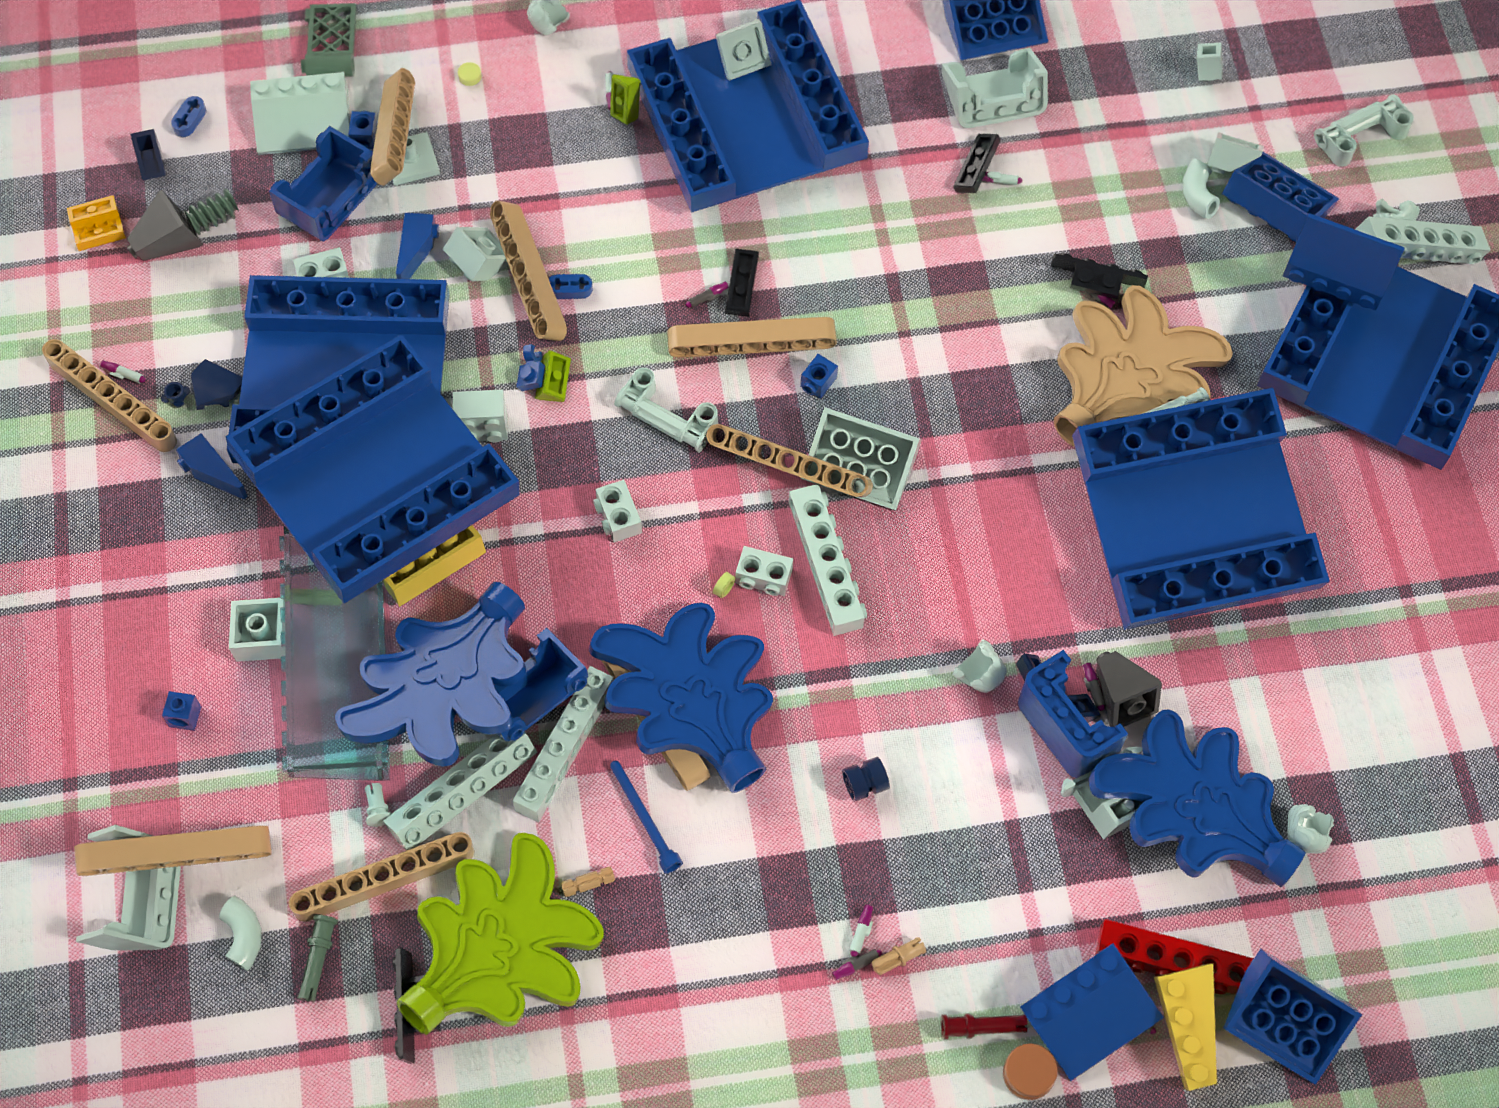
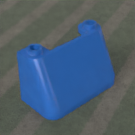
M545 628L537 635L540 643L536 650L533 647L529 649L531 657L524 662L527 668L525 677L511 686L495 685L496 691L507 704L513 718L512 727L508 731L498 733L505 741L519 739L528 728L573 693L582 690L587 684L588 672L586 667L548 628Z

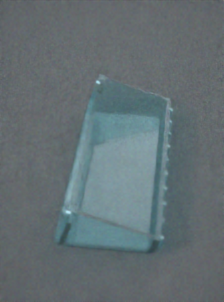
M284 526V536H279L280 552L284 551V559L279 561L280 575H284L285 583H280V597L285 599V607H280L281 623H285V631H281L280 639L281 647H285L286 656H281V670L286 672V680L281 681L282 697L286 696V705H282L281 714L282 722H287V730L282 731V746L287 747V756H282L283 772H287L289 778L390 780L389 739L375 743H357L348 740L341 734L335 720V714L340 708L379 696V694L371 691L365 684L360 673V663L369 655L386 654L383 580L343 604L286 526Z

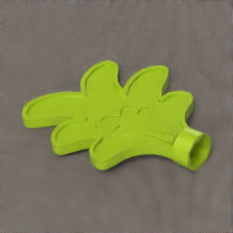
M518 833L512 840L510 871L505 886H502L499 875L490 865L475 859H464L457 864L455 870L459 905H456L447 898L436 896L426 899L418 906L417 919L430 939L433 959L425 976L397 1000V1006L406 1020L425 1035H428L446 1016L457 1012H475L486 1016L501 1026H515L524 1013L525 998L523 993L536 995L560 1006H573L578 1001L580 995L579 976L573 965L565 957L550 948L566 947L590 951L599 947L604 937V929L601 923L588 909L572 901L550 900L555 881L553 857L550 849L542 839L528 833Z

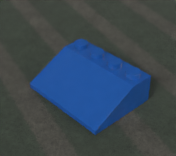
M942 0L946 21L960 61L1048 43L1040 0Z
M1262 152L1259 158L1234 170L1222 192L1230 202L1244 207L1249 214L1265 220L1270 227L1281 230L1295 242L1299 237L1308 213L1325 218L1340 199L1265 152Z
M1308 213L1282 277L1376 311L1405 247Z
M1111 944L1020 1006L1070 1081L1164 1019V1016L1114 944Z
M1260 949L1244 973L1223 1028L1316 1085L1362 1014L1349 1002L1263 949Z

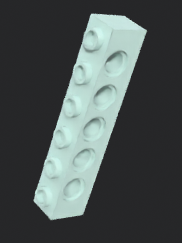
M1368 216L1355 229L1405 247L1401 258L1413 260L1422 259L1476 264L1491 251L1483 229L1480 226Z
M819 484L789 491V505L833 636L862 629L864 619L867 618V611L864 603H859L857 597L859 595V588L856 580H851L849 574L852 572L849 559H844L842 554L844 550L841 536H836L834 530L836 528V521L834 515L828 513L827 507L829 502L826 493H821ZM816 512L819 515L816 517L809 516L808 513ZM823 534L826 538L819 539L815 535ZM831 556L834 560L826 561L823 557ZM833 578L840 579L842 582L839 584L832 583L830 580ZM847 601L850 605L844 607L840 606L838 602Z
M592 666L587 670L586 686L573 694L513 799L516 812L538 823L605 707L606 693L614 678Z
M525 732L515 741H505L498 734H495L384 819L383 822L393 837L406 850L415 848L534 756L537 751Z

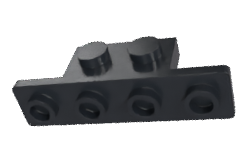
M1054 253L1051 267L1074 272L1070 286L1071 289L1118 299L1121 283L1145 288L1148 275L1143 274L1139 270H1124L1114 264L1103 265L1089 258H1074L1067 253Z
M402 947L395 949V957L393 959V968L396 973V984L394 985L393 992L396 1001L425 976L413 977L412 953ZM397 1006V1012L394 1015V1022L397 1028L395 1052L399 1060L412 1064L415 1063L414 1035L423 1033L415 1029L406 1020ZM440 1023L430 1033L439 1032Z

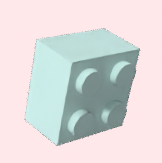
M503 390L453 392L454 412L478 441L497 443L501 440H508V417Z
M284 597L231 601L229 650L236 662L289 658L291 611Z

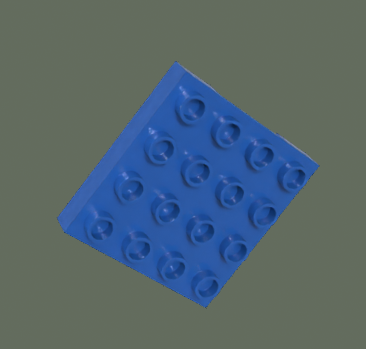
M801 0L757 11V19L762 22L771 65L732 80L726 78L717 39L676 50L670 37L627 50L628 70L631 77L640 79V97L691 213L868 157L869 140Z
M1398 266L1376 311L1306 286L1257 386L1262 389L1274 388L1275 395L1442 470L1455 448L1499 351V294L1474 284L1466 297Z
M250 275L244 315L249 329L239 405L232 404L229 434L401 334L429 367L432 384L441 394L450 299L447 280ZM227 444V452L230 456L232 463H238L232 456V454L229 452Z
M402 334L225 436L229 452L343 604L520 495L518 478L490 444L482 447L434 387L431 380V370Z
M1274 388L1078 426L1073 433L1072 438L1124 630L1321 589L1330 582L1316 532L1306 534L1280 442L1287 436Z

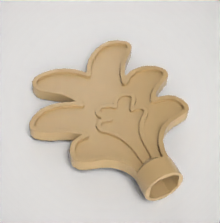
M1132 285L1128 287L1122 297L1121 303L1126 320V329L1109 308L1096 302L1081 301L1073 311V320L1085 345L1077 342L1068 343L1061 348L1058 354V365L1067 376L1072 387L1071 404L1055 416V429L1068 444L1075 447L1072 435L1078 426L1142 414L1182 395L1185 397L1197 392V389L1201 387L1206 390L1211 398L1210 389L1205 379L1198 372L1190 368L1226 366L1233 354L1229 342L1216 331L1204 327L1180 326L1169 329L1168 317L1163 305L1150 291L1141 286Z

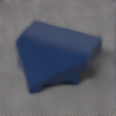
M207 359L203 360L191 373V391L194 394L196 409L203 410L205 406L217 404L229 407V400H232L241 392L243 377Z

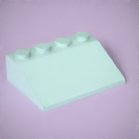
M344 72L250 81L258 155L316 150L317 136L329 126L348 136L350 110L348 87Z
M824 407L809 455L866 475L871 479L873 489L868 496L857 498L897 510L922 439ZM815 462L810 463L807 468L809 475L814 476L818 471V466ZM838 470L831 474L833 484H838L841 481L842 476ZM858 479L854 483V489L858 493L862 492L865 488V482L862 479Z

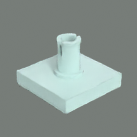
M759 19L716 34L725 75L728 80L771 65L762 22Z
M428 132L408 136L403 171L392 179L394 186L440 174Z

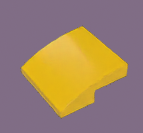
M114 195L67 208L69 222L73 229L78 251L126 238Z

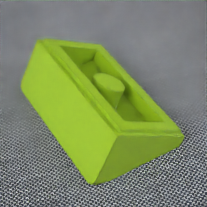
M614 74L611 79L610 115L628 125L639 117L640 79Z
M551 350L543 355L541 363L545 365L543 384L541 388H536L535 399L555 402L565 401L571 358Z

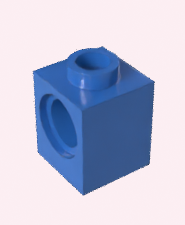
M352 111L348 136L368 149H374L378 124L375 112Z
M817 354L801 374L800 387L807 394L815 395L821 399L837 379L838 365ZM818 376V377H821L822 379H819V380H818V379H814L813 377Z
M169 691L162 717L169 727L195 731L201 705L195 695Z

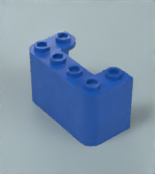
M331 126L317 136L316 149L318 157L306 166L305 171L298 178L294 179L291 184L285 179H281L273 183L269 190L275 212L321 241H326L377 185V182L370 173L373 151Z
M1062 650L1027 673L1018 699V707L1065 771L1071 777L1079 778L1091 772L1103 759L1119 754L1128 733L1121 723L1116 727H1108L1104 725L1102 720H1099L1092 726L1087 723L1065 694L1064 683L1069 678L1066 674V667L1070 664L1071 659Z

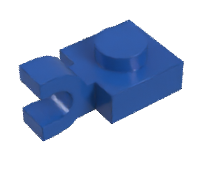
M532 344L525 345L523 348L526 364L519 367L516 386L521 391L541 388L545 371V365L541 363L543 353L541 351L534 352L535 346Z

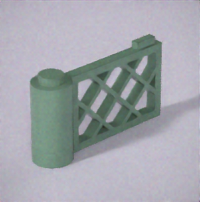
M356 3L310 5V9L305 10V22H309L307 54L305 59H301L302 73H306V76L344 72L345 77H354ZM322 12L328 14L321 20L315 16L316 13ZM341 12H351L344 19L339 16ZM334 18L339 23L331 28L326 23ZM321 27L326 30L321 36L314 33ZM343 27L350 30L343 36L337 32ZM333 35L337 40L330 45L325 40ZM343 43L349 47L347 51H338L336 49ZM320 44L325 47L323 51L313 52V49Z

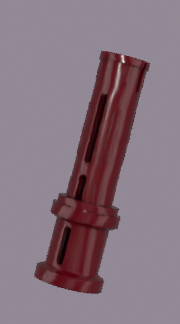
M965 1013L964 1016L948 1017L946 1014L941 1015V1034L943 1040H948L949 1037L962 1036L972 1039V1037H975V1034L1027 1033L1028 1030L1025 1025H1028L1025 1014L974 1017L970 1013Z

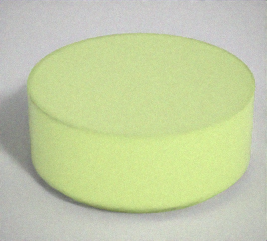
M472 62L462 64L458 69L459 81L466 86L476 85L482 77L480 67Z
M725 572L717 581L713 594L719 598H724L734 586L735 577Z

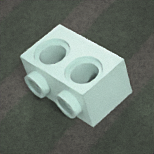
M340 247L293 259L297 276L349 278Z
M625 480L596 489V499H593L597 514L602 513L604 520L601 522L606 535H611L613 543L642 533V522ZM610 499L618 500L616 503L612 504L607 502ZM619 520L626 521L623 525L616 524Z
M744 546L735 573V583L745 589L751 590L755 588L763 590L768 595L785 596L793 570V558ZM752 567L757 569V571L749 573L746 569ZM772 574H779L782 577L780 579H773L770 576Z

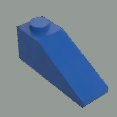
M405 213L396 269L397 279H410L433 249L435 238H439V224H435L434 214Z
M202 433L176 449L180 458L177 460V463L184 473L189 471L195 479L241 499L248 497L243 484Z

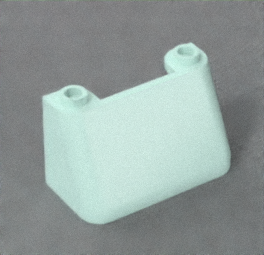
M1031 48L1013 52L1009 57L1008 69L966 76L965 68L958 62L942 64V76L956 118L964 128L1037 116L1042 114L1047 108L1048 71Z

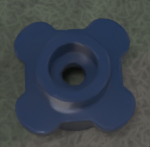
M170 382L164 388L161 401L165 404H174L175 407L180 408L184 405L185 397L190 394V389L188 386H182L178 382Z

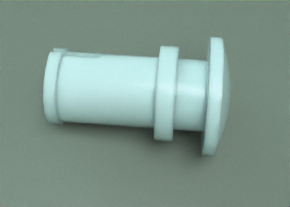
M372 783L373 790H371L370 785L365 787L369 805L366 823L371 827H380L385 825L383 820L392 813L388 812V805L384 802L382 785L380 783Z

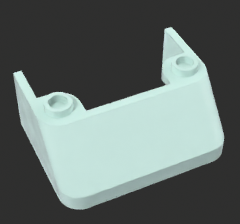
M113 825L89 833L88 840L100 842L150 837L153 835ZM181 866L126 872L121 923L111 922L100 930L76 936V942L108 950H160L169 947L174 940Z

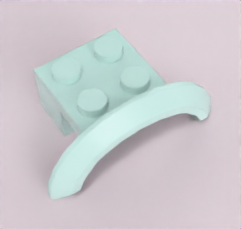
M1128 747L1121 753L1140 754L1142 747ZM1091 772L1074 780L1065 779L1061 789V796L1069 797L1073 795L1103 840L1130 826L1132 815L1143 803L1133 799H1100L1095 797L1089 787Z

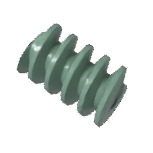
M224 189V197L219 193H215V201L211 197H206L207 205L202 201H198V209L193 205H189V214L184 210L191 227L198 235H201L200 227L210 231V222L215 227H218L217 219L219 218L224 223H227V214L233 219L236 218L235 211H239L228 189Z

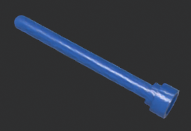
M612 761L610 764L612 772L660 854V867L665 874L677 870L683 864L682 859L677 852L668 848L620 762Z

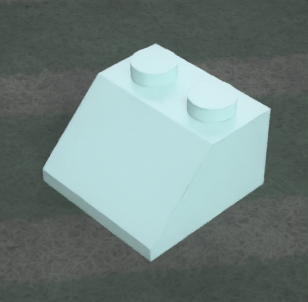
M1218 132L1207 165L1212 166L1211 170L1217 173L1231 172L1259 158L1262 155L1263 146Z
M456 227L443 248L450 261L458 265L464 272V276L471 281H487L509 266L499 239L487 227Z

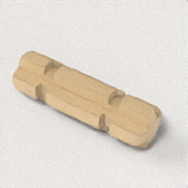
M608 866L600 869L598 873L593 871L575 877L576 880L574 881L572 879L563 881L561 887L565 897L575 895L576 891L581 893L601 886L600 883L608 884L614 882L615 876L612 868Z

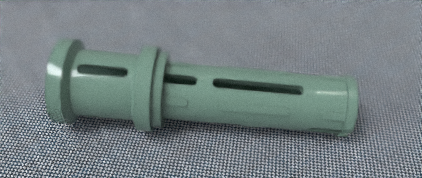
M313 916L315 924L312 936L307 941L310 950L300 992L297 997L300 1000L316 1001L326 952L332 948L331 937L333 928L338 924V919L330 916Z

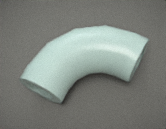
M1192 159L1183 177V195L1191 209L1202 217L1210 219L1218 210L1220 202L1219 198L1210 194L1206 188V183L1212 170L1204 162Z
M233 896L224 904L219 915L220 920L231 927L234 934L233 943L225 957L242 969L249 971L261 948L262 929L256 913L242 899Z

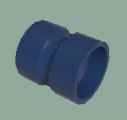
M879 757L864 761L862 767L855 764L842 769L846 789L854 802L867 798L871 791L874 794H878L890 789L887 772Z

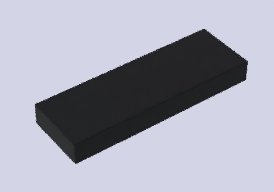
M977 134L953 186L955 192L977 193L1001 141L999 134Z
M735 248L725 314L749 317L759 251Z

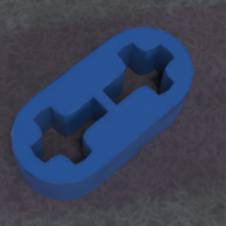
M198 96L188 97L172 118L171 125L177 136H190L205 116L206 107L202 98Z
M557 274L549 277L556 299H584L593 292L592 279L586 274ZM583 283L585 285L584 289H579L580 284ZM556 284H560L559 290H555Z

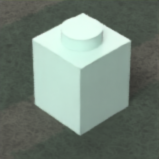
M1221 42L1198 44L1197 66L1199 80L1212 81L1222 79L1223 59Z

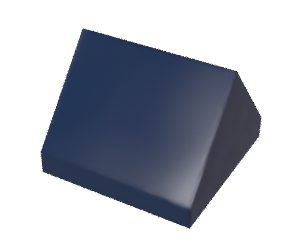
M1024 653L1019 658L1016 666L1025 681L1027 673L1042 662L1038 655Z

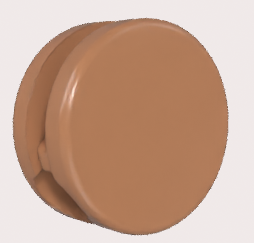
M1030 1043L1016 1047L1009 1054L1003 1067V1079L1007 1088L1012 1094L1024 1100H1037L1044 1097L1055 1084L1058 1074L1057 1064L1053 1055L1046 1048Z

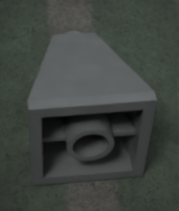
M163 190L157 193L127 238L130 243L127 246L129 252L135 259L140 257L143 261L203 246L202 241L191 227L183 211Z
M1117 651L1112 653L1103 652L1097 657L1096 672L1106 704L1105 710L1109 727H1116L1120 723L1125 727L1159 712L1162 688L1160 679Z

